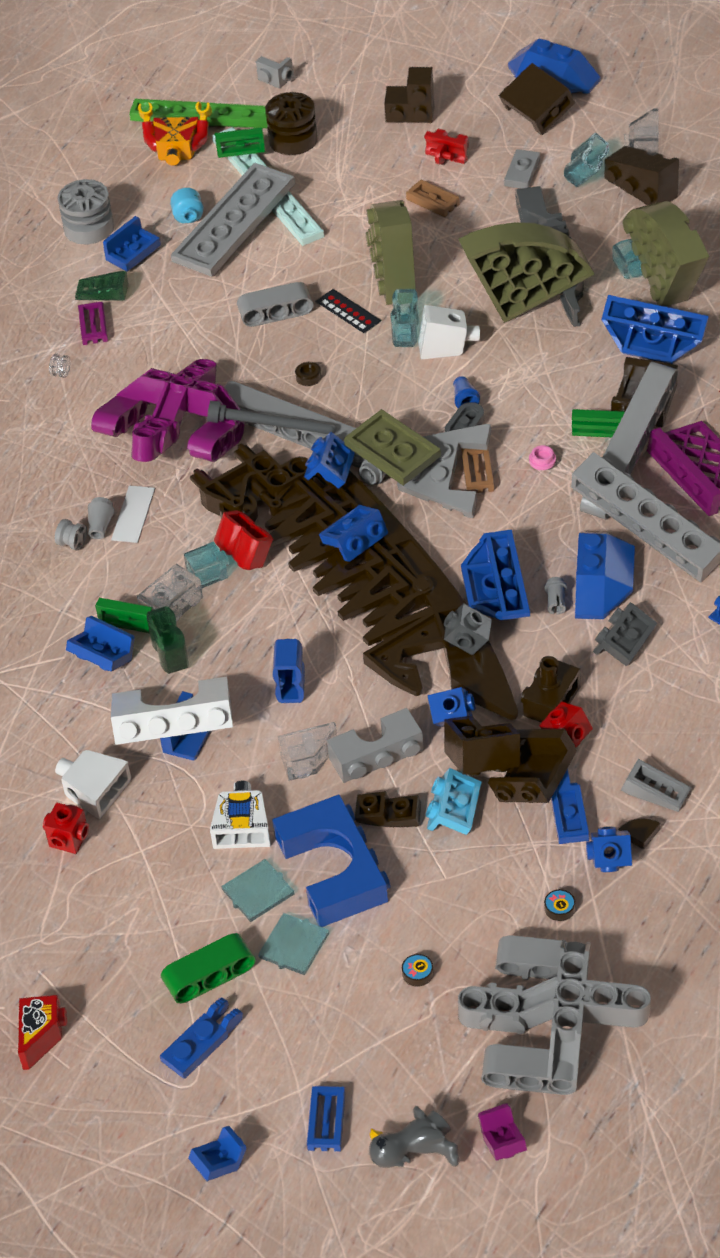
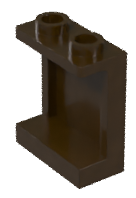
M533 63L523 70L498 95L508 111L513 109L526 118L540 135H543L576 103L569 88Z
M626 357L624 376L616 397H612L611 411H626L651 362L678 369V365ZM677 381L656 422V427L663 428L677 387Z
M516 729L520 733V767L510 768L504 777H490L488 784L499 802L549 803L574 758L577 748L565 729Z

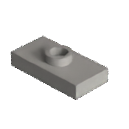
M516 149L504 179V186L528 188L539 163L540 152Z

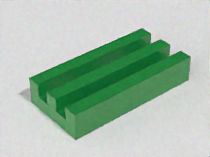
M262 127L215 133L218 158L265 152Z
M572 409V436L612 438L625 412Z
M100 597L95 605L98 619L117 628L152 634L155 628L154 616L151 614L153 611L152 607Z

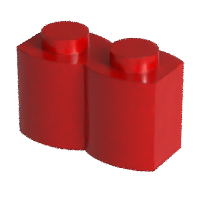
M238 510L223 513L214 538V542L220 548V551L226 555H232L238 566L245 570L263 567L273 541L272 536L267 531L255 525L250 517Z

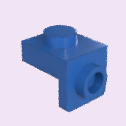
M230 1126L222 1128L218 1140L191 1149L188 1159L204 1179L210 1181L238 1171L247 1148Z

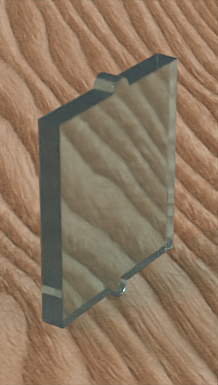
M266 859L221 886L224 893L233 902V907L238 908L250 922L295 895L294 890L283 879V874L277 872Z
M283 913L258 956L263 960L278 965L279 969L287 968L305 975L328 937L329 930L309 923L308 919L301 920Z

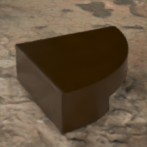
M634 819L623 824L618 831L628 830L631 843L644 849L660 830L661 823L652 819Z

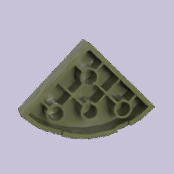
M403 200L371 204L370 209H366L368 224H370V229L366 232V241L368 247L372 246V248H369L371 262H376V264H373L375 279H380L377 281L379 295H384L386 305L416 301L412 224L407 207L404 206Z
M669 201L657 202L633 209L623 219V228L626 234H630L632 239L633 253L641 261L642 275L649 281L651 297L654 301H657L659 306L664 307L688 301L709 259L708 252L696 230L691 231L688 227V217L679 207Z
M506 223L470 232L468 235L458 239L504 323L595 275L577 243L566 234L549 226L536 223Z

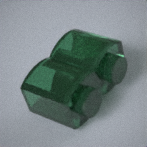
M164 606L148 611L147 623L151 643L158 652L160 665L163 670L170 674L188 668L189 661L184 634L177 627L176 617L172 609Z

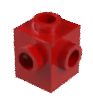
M560 702L539 725L541 729H565L575 747H578L580 742L593 729L582 707L565 702Z
M56 802L51 813H47L44 818L43 829L45 830L49 847L77 854L87 837L89 824L86 822L83 809L75 805H65Z

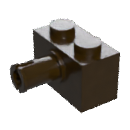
M553 656L543 657L535 672L533 683L530 687H525L521 695L523 716L542 723L560 702L570 704L580 689V668L561 662Z

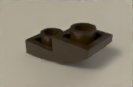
M386 791L358 794L355 821L381 827H417L420 822L421 800L418 795L389 798Z

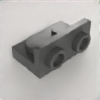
M631 602L623 610L618 607L608 620L612 623L610 628L604 627L595 638L598 644L593 652L598 655L604 649L627 666L653 631L657 622Z

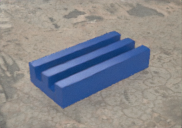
M312 1086L307 1137L308 1151H315V1148H321V1151H328V1148H334V1151L341 1152L345 1087ZM319 1095L325 1096L321 1139L316 1138ZM332 1096H337L334 1139H329Z

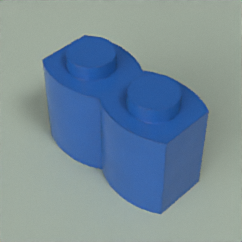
M277 639L274 644L273 679L276 682L275 695L280 703H301L304 698L305 665L302 661L303 647L298 639Z

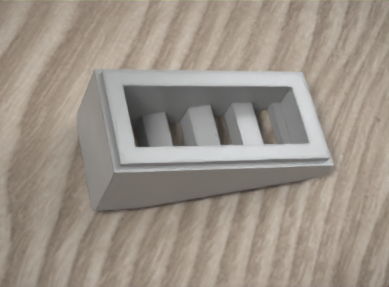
M638 759L621 791L678 812L691 787ZM649 783H653V784H655V786H654V788H653V787L649 786L648 784H649ZM661 787L667 788L665 793L660 792L659 789ZM672 791L678 792L675 799L669 797Z

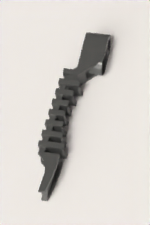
M540 186L515 189L520 223H536L549 226L569 237V230L566 229V221H562V214H550L547 212ZM584 281L561 292L563 295H560L563 309L573 327L580 326L578 319L580 307L578 301L583 297Z

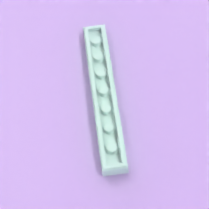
M231 127V128L226 129V130L221 131V132L236 131V130L234 129V127ZM214 134V135H212V137H213V142H214L215 145H216L215 134ZM256 153L227 157L242 176L254 162L268 167ZM289 191L272 209L274 214L302 246L324 237L322 228Z

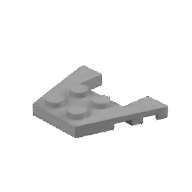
M483 424L423 436L441 449V457L404 486L397 482L398 490L427 502L432 500L442 504L445 509L450 511L455 509L462 512L464 516L473 518L477 493L475 491L451 490L460 448L488 450L492 431L491 425Z

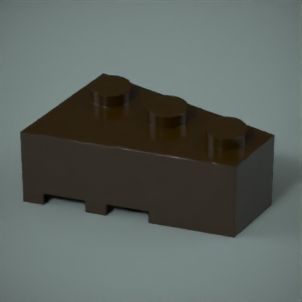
M624 146L605 158L604 178L646 205L664 201L671 202L678 197L679 158L666 159L663 158L662 154L649 155L646 150Z

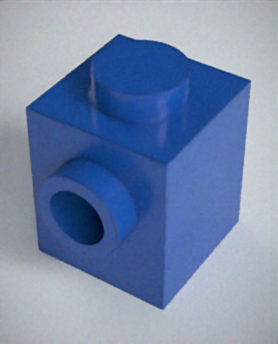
M462 687L427 695L433 724L438 727L444 726V719L473 716L472 711L476 710L473 695L471 693L468 694V691Z

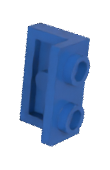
M137 216L133 217L103 241L106 261L127 272L161 246L160 238L142 229L141 220Z
M89 616L85 621L84 632L68 639L66 650L75 654L79 659L88 660L98 665L101 669L112 672L131 661L135 637L96 617Z

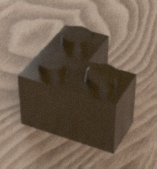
M409 67L407 86L386 87L384 102L385 122L433 123L435 106L433 67Z
M473 716L444 719V752L463 775L478 776L486 771L506 772L510 768L520 767V733L511 723L481 726Z

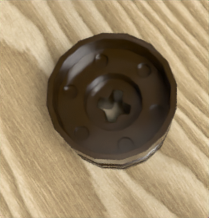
M285 92L274 96L267 102L265 112L269 145L274 151L283 155H300L308 152L316 145L318 138L314 101L309 96L298 92Z

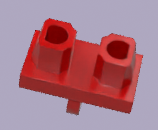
M439 128L434 133L430 131L425 133V154L434 156L436 164L442 165L445 160L461 164L466 163L467 149L469 147L468 136L459 134L456 138L449 137L446 130Z

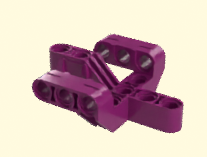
M198 359L177 374L151 368L117 393L114 398L98 408L92 417L91 428L94 432L118 437L120 434L126 433L127 429L135 424L132 431L131 456L136 461L149 462L160 456L173 443H176L185 412L207 417L210 400L221 402V405H226V408L241 409L224 386L216 384V362L209 359ZM150 403L157 404L153 415H146L145 420L140 423V419L146 413L147 405H150ZM225 419L224 421H219V423H205L189 438L187 449H189L190 456L216 462L241 441L245 422Z

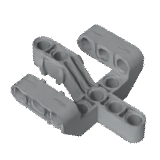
M504 936L498 942L495 969L506 975L522 976V979L528 980V977L549 980L528 989L521 985H517V989L497 987V983H489L486 987H466L458 996V1018L461 1024L468 1028L523 1034L525 1030L552 1019L550 1049L502 1044L489 1045L484 1053L481 1079L485 1085L494 1088L568 1095L574 1093L577 1088L583 1022L632 1028L645 1025L649 1018L650 993L643 986L587 980L591 942L583 944L579 942H566V940ZM506 1009V1010H509V1011H508V1012H503V1011H500V1010ZM563 1026H569V1027H572V1028H571V1029H565V1028H562V1027H563Z

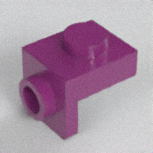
M508 1103L478 1113L483 1140L496 1161L503 1158H511L527 1150L525 1138L514 1123L512 1110Z

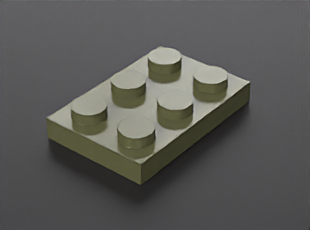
M382 409L344 437L345 446L403 486L441 457V449Z

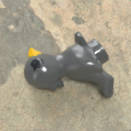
M416 1105L413 1108L415 1119L402 1131L396 1133H384L372 1128L370 1130L371 1143L369 1145V1155L371 1160L380 1167H403L405 1162H411L407 1156L409 1152L419 1154L438 1153L445 1156L452 1166H458L460 1162L458 1146L445 1138V1135L451 1128L445 1119L434 1110L426 1116L424 1111Z

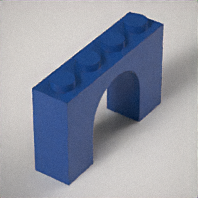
M340 794L272 819L274 836L285 859L319 847H335L345 851L352 858L350 865L342 873L306 887L308 905L320 928L387 903V889L391 888L386 872H380L377 867L379 862L374 849H368L365 844L367 839L361 826L356 827L354 823L355 815L350 804H344Z

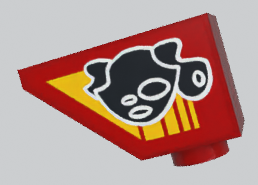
M57 995L19 998L18 1055L23 1070L31 1069L62 1039V1026H67L66 1007H60Z

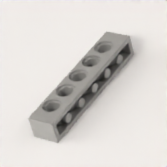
M593 452L572 473L571 488L700 583L720 563V541L716 537L709 536L700 530L694 521L687 520L678 514L672 505L665 504L656 498V495L650 489L641 487L634 481L631 475L619 471L606 457H600ZM601 482H609L610 484L603 485ZM628 497V498H631L632 500H630V501H625V500H623L622 498ZM645 513H650V514H653L654 516H652V517H647V516H645V515H643V514H645ZM666 529H672V530H675L676 532H674V533H669V532H666L665 530H666ZM688 545H694V546H696V547H698V548H696V549H690V548H688L687 546H688Z

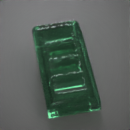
M117 271L79 279L75 299L125 301L128 289L127 272Z

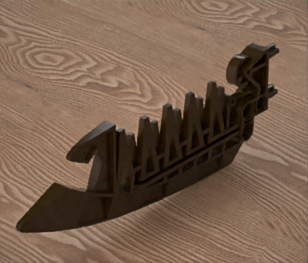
M242 443L234 451V455L242 463L222 475L212 479L203 469L199 470L197 468L193 470L194 474L190 476V480L199 488L201 503L208 511L222 518L224 512L238 510L255 522L258 517L257 501H264L270 507V513L273 516L265 523V528L268 531L275 529L270 533L273 538L270 548L301 536L289 546V551L292 554L298 553L288 563L289 568L293 572L326 559L313 570V575L316 578L324 576L313 586V592L317 596L351 583L337 595L341 603L348 601L338 611V616L343 621L377 607L363 619L365 627L375 625L363 636V641L368 646L382 641L363 653V660L366 666L392 685L414 696H420L423 693V687L417 665L403 663V658L443 648L451 689L462 687L468 691V694L471 693L473 695L475 704L509 720L517 719L518 709L511 688L489 640L473 655L444 640L446 629L444 621L451 611L455 612L463 603L467 605L459 592L418 541L350 470L346 482L338 489L331 482L326 481L318 472L310 480H307L304 477L307 469L305 464L308 460L306 457H295L280 465L265 450L256 454L247 445ZM317 477L326 487L321 488L313 481V478ZM337 497L341 501L339 504L334 501ZM362 505L378 509L388 534L350 562L344 561L339 548L322 543L319 534L357 506ZM387 588V589H385V590H383V591H380V592L376 593L378 590ZM427 606V608H425V609H423V610H420V611H418V612H416V613H413V614H411V615H409V616H406V617L400 619V618H401L402 616H404L405 614H408V613L417 611V610L422 609V608H424V607Z

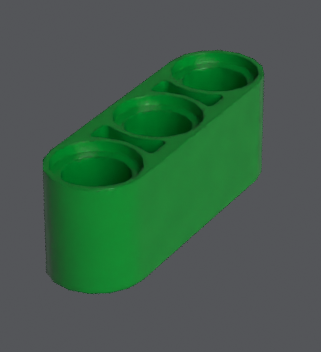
M232 933L167 965L161 972V979L176 1003H186L246 973L254 966L256 959L241 935Z

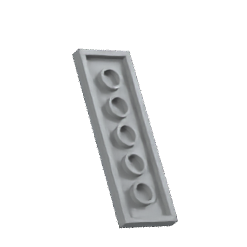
M254 162L171 254L172 262L213 277L295 185L294 176Z

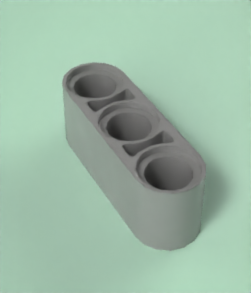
M294 282L246 293L237 300V307L242 321L249 327L306 315L311 312L314 305L307 286L302 282Z

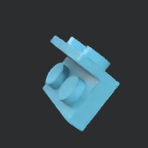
M451 768L442 777L438 776L431 789V793L435 794L434 799L430 802L426 811V817L429 818L427 829L433 831L438 824H441L467 835L472 828L482 781L463 775L461 772Z

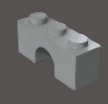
M408 708L380 718L382 737L376 741L360 739L354 729L327 740L329 759L343 783L359 779L367 773L379 768L388 767L394 762L406 757H412L424 750L423 733Z

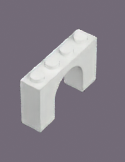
M227 677L198 681L199 691L194 697L170 705H148L143 703L141 689L113 693L111 722L115 745L232 728V709Z

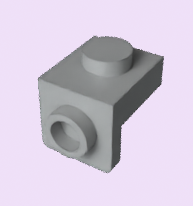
M262 56L256 60L258 80L280 89L293 78L292 59L289 57L285 58L281 63Z

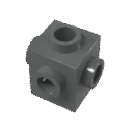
M463 603L455 612L451 611L444 621V626L446 627L444 640L473 655L489 640L492 619Z

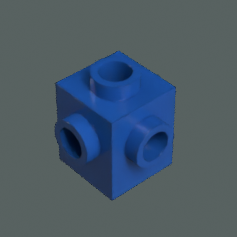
M607 826L600 827L598 832L591 833V841L586 842L587 860H593L594 867L600 868L601 872L619 871V866H632L631 838L628 830L616 831V827ZM607 847H613L611 851L604 852Z

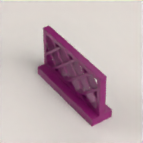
M703 421L665 433L661 428L651 430L647 452L708 516L717 514L720 506V490L718 489L720 488V480L718 479L720 475V454L707 452L705 449L707 447L720 452V439ZM699 431L705 439L690 434ZM672 440L684 442V445H677ZM687 443L703 446V449L699 450L686 446ZM688 456L697 457L700 460L699 462L692 461ZM705 459L718 462L719 464L714 466L702 463V461ZM703 472L716 474L715 478L707 477Z

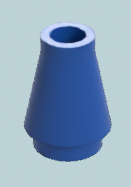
M457 377L453 382L456 407L459 408L461 405L470 402L479 404V392L470 384L466 377Z

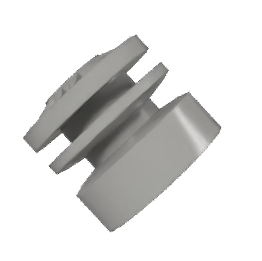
M82 179L73 181L60 190L57 197L65 236L70 241L88 245L98 243L112 233L114 222L110 208L109 193L103 183L96 180Z

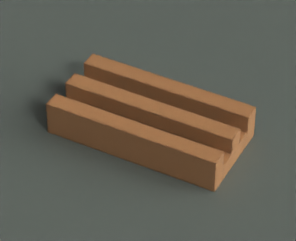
M422 179L406 192V199L444 218L448 216V211L452 212L454 210V206L458 207L460 205V197Z
M461 448L466 491L477 489L478 493H483V489L488 488V492H493L494 483L489 450ZM478 454H483L487 481H482ZM468 455L473 457L476 482H471Z

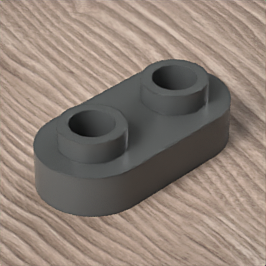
M472 402L461 405L446 424L445 432L482 425L484 422L483 407Z

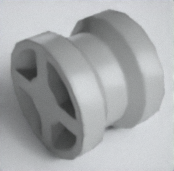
M62 519L55 531V543L60 546L69 545L73 550H80L87 537L86 525L81 523L75 525L68 519Z

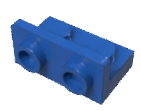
M330 432L325 438L319 437L312 445L311 450L313 452L305 464L307 469L304 477L310 480L318 472L326 481L331 482L339 489L346 482L355 452L345 446L344 441Z
M359 505L322 531L319 536L323 544L339 548L344 561L350 562L387 535L388 530L378 509Z

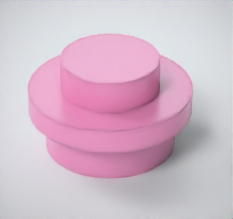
M540 445L532 450L529 455V463L537 470H547L555 465L556 455L550 447Z

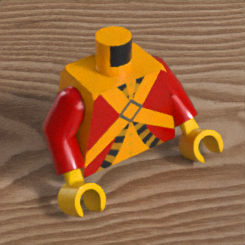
M200 101L196 103V110L200 115V120H198V117L153 118V121H151L150 118L153 115L152 104L149 102L150 109L148 112H143L141 104H139V115L144 120L142 122L144 142L153 152L158 153L159 160L166 161L167 164L172 166L177 165L180 160L192 159L195 151L206 143L209 125L207 117L212 114V108L208 102L207 108L204 111H201L202 105Z

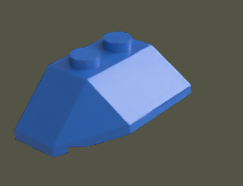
M541 38L519 50L508 62V68L515 78L533 63L569 88L571 93L582 91V93L589 94L600 82V76L580 51Z
M608 295L601 320L622 354L673 364L703 342L709 316Z
M512 529L484 533L479 539V543L471 550L461 564L468 606L483 615L499 620L530 617V609Z
M579 532L575 619L604 620L611 610L621 604L633 592L634 545L608 532Z

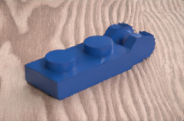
M222 997L209 1007L206 1014L201 1015L160 1055L161 1062L180 1077L186 1079L228 1038V1034L242 1020L243 1012L235 1008L223 1018L221 1025L218 1024L216 1021L226 1012L229 1006L227 1000Z

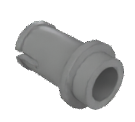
M552 577L545 584V592L548 593V612L554 614V606H556V615L566 611L564 593L567 590V584L560 577Z

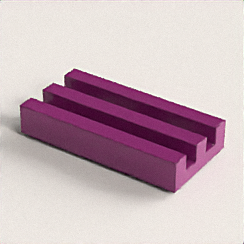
M103 301L78 305L83 345H88L89 340H92L93 344L98 343V339L108 342ZM99 308L101 332L96 330L94 309ZM84 310H89L91 333L86 332Z

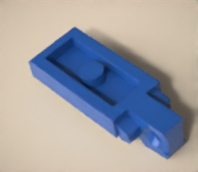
M567 769L551 798L559 844L589 841V831L580 784L578 785L577 782L570 783Z

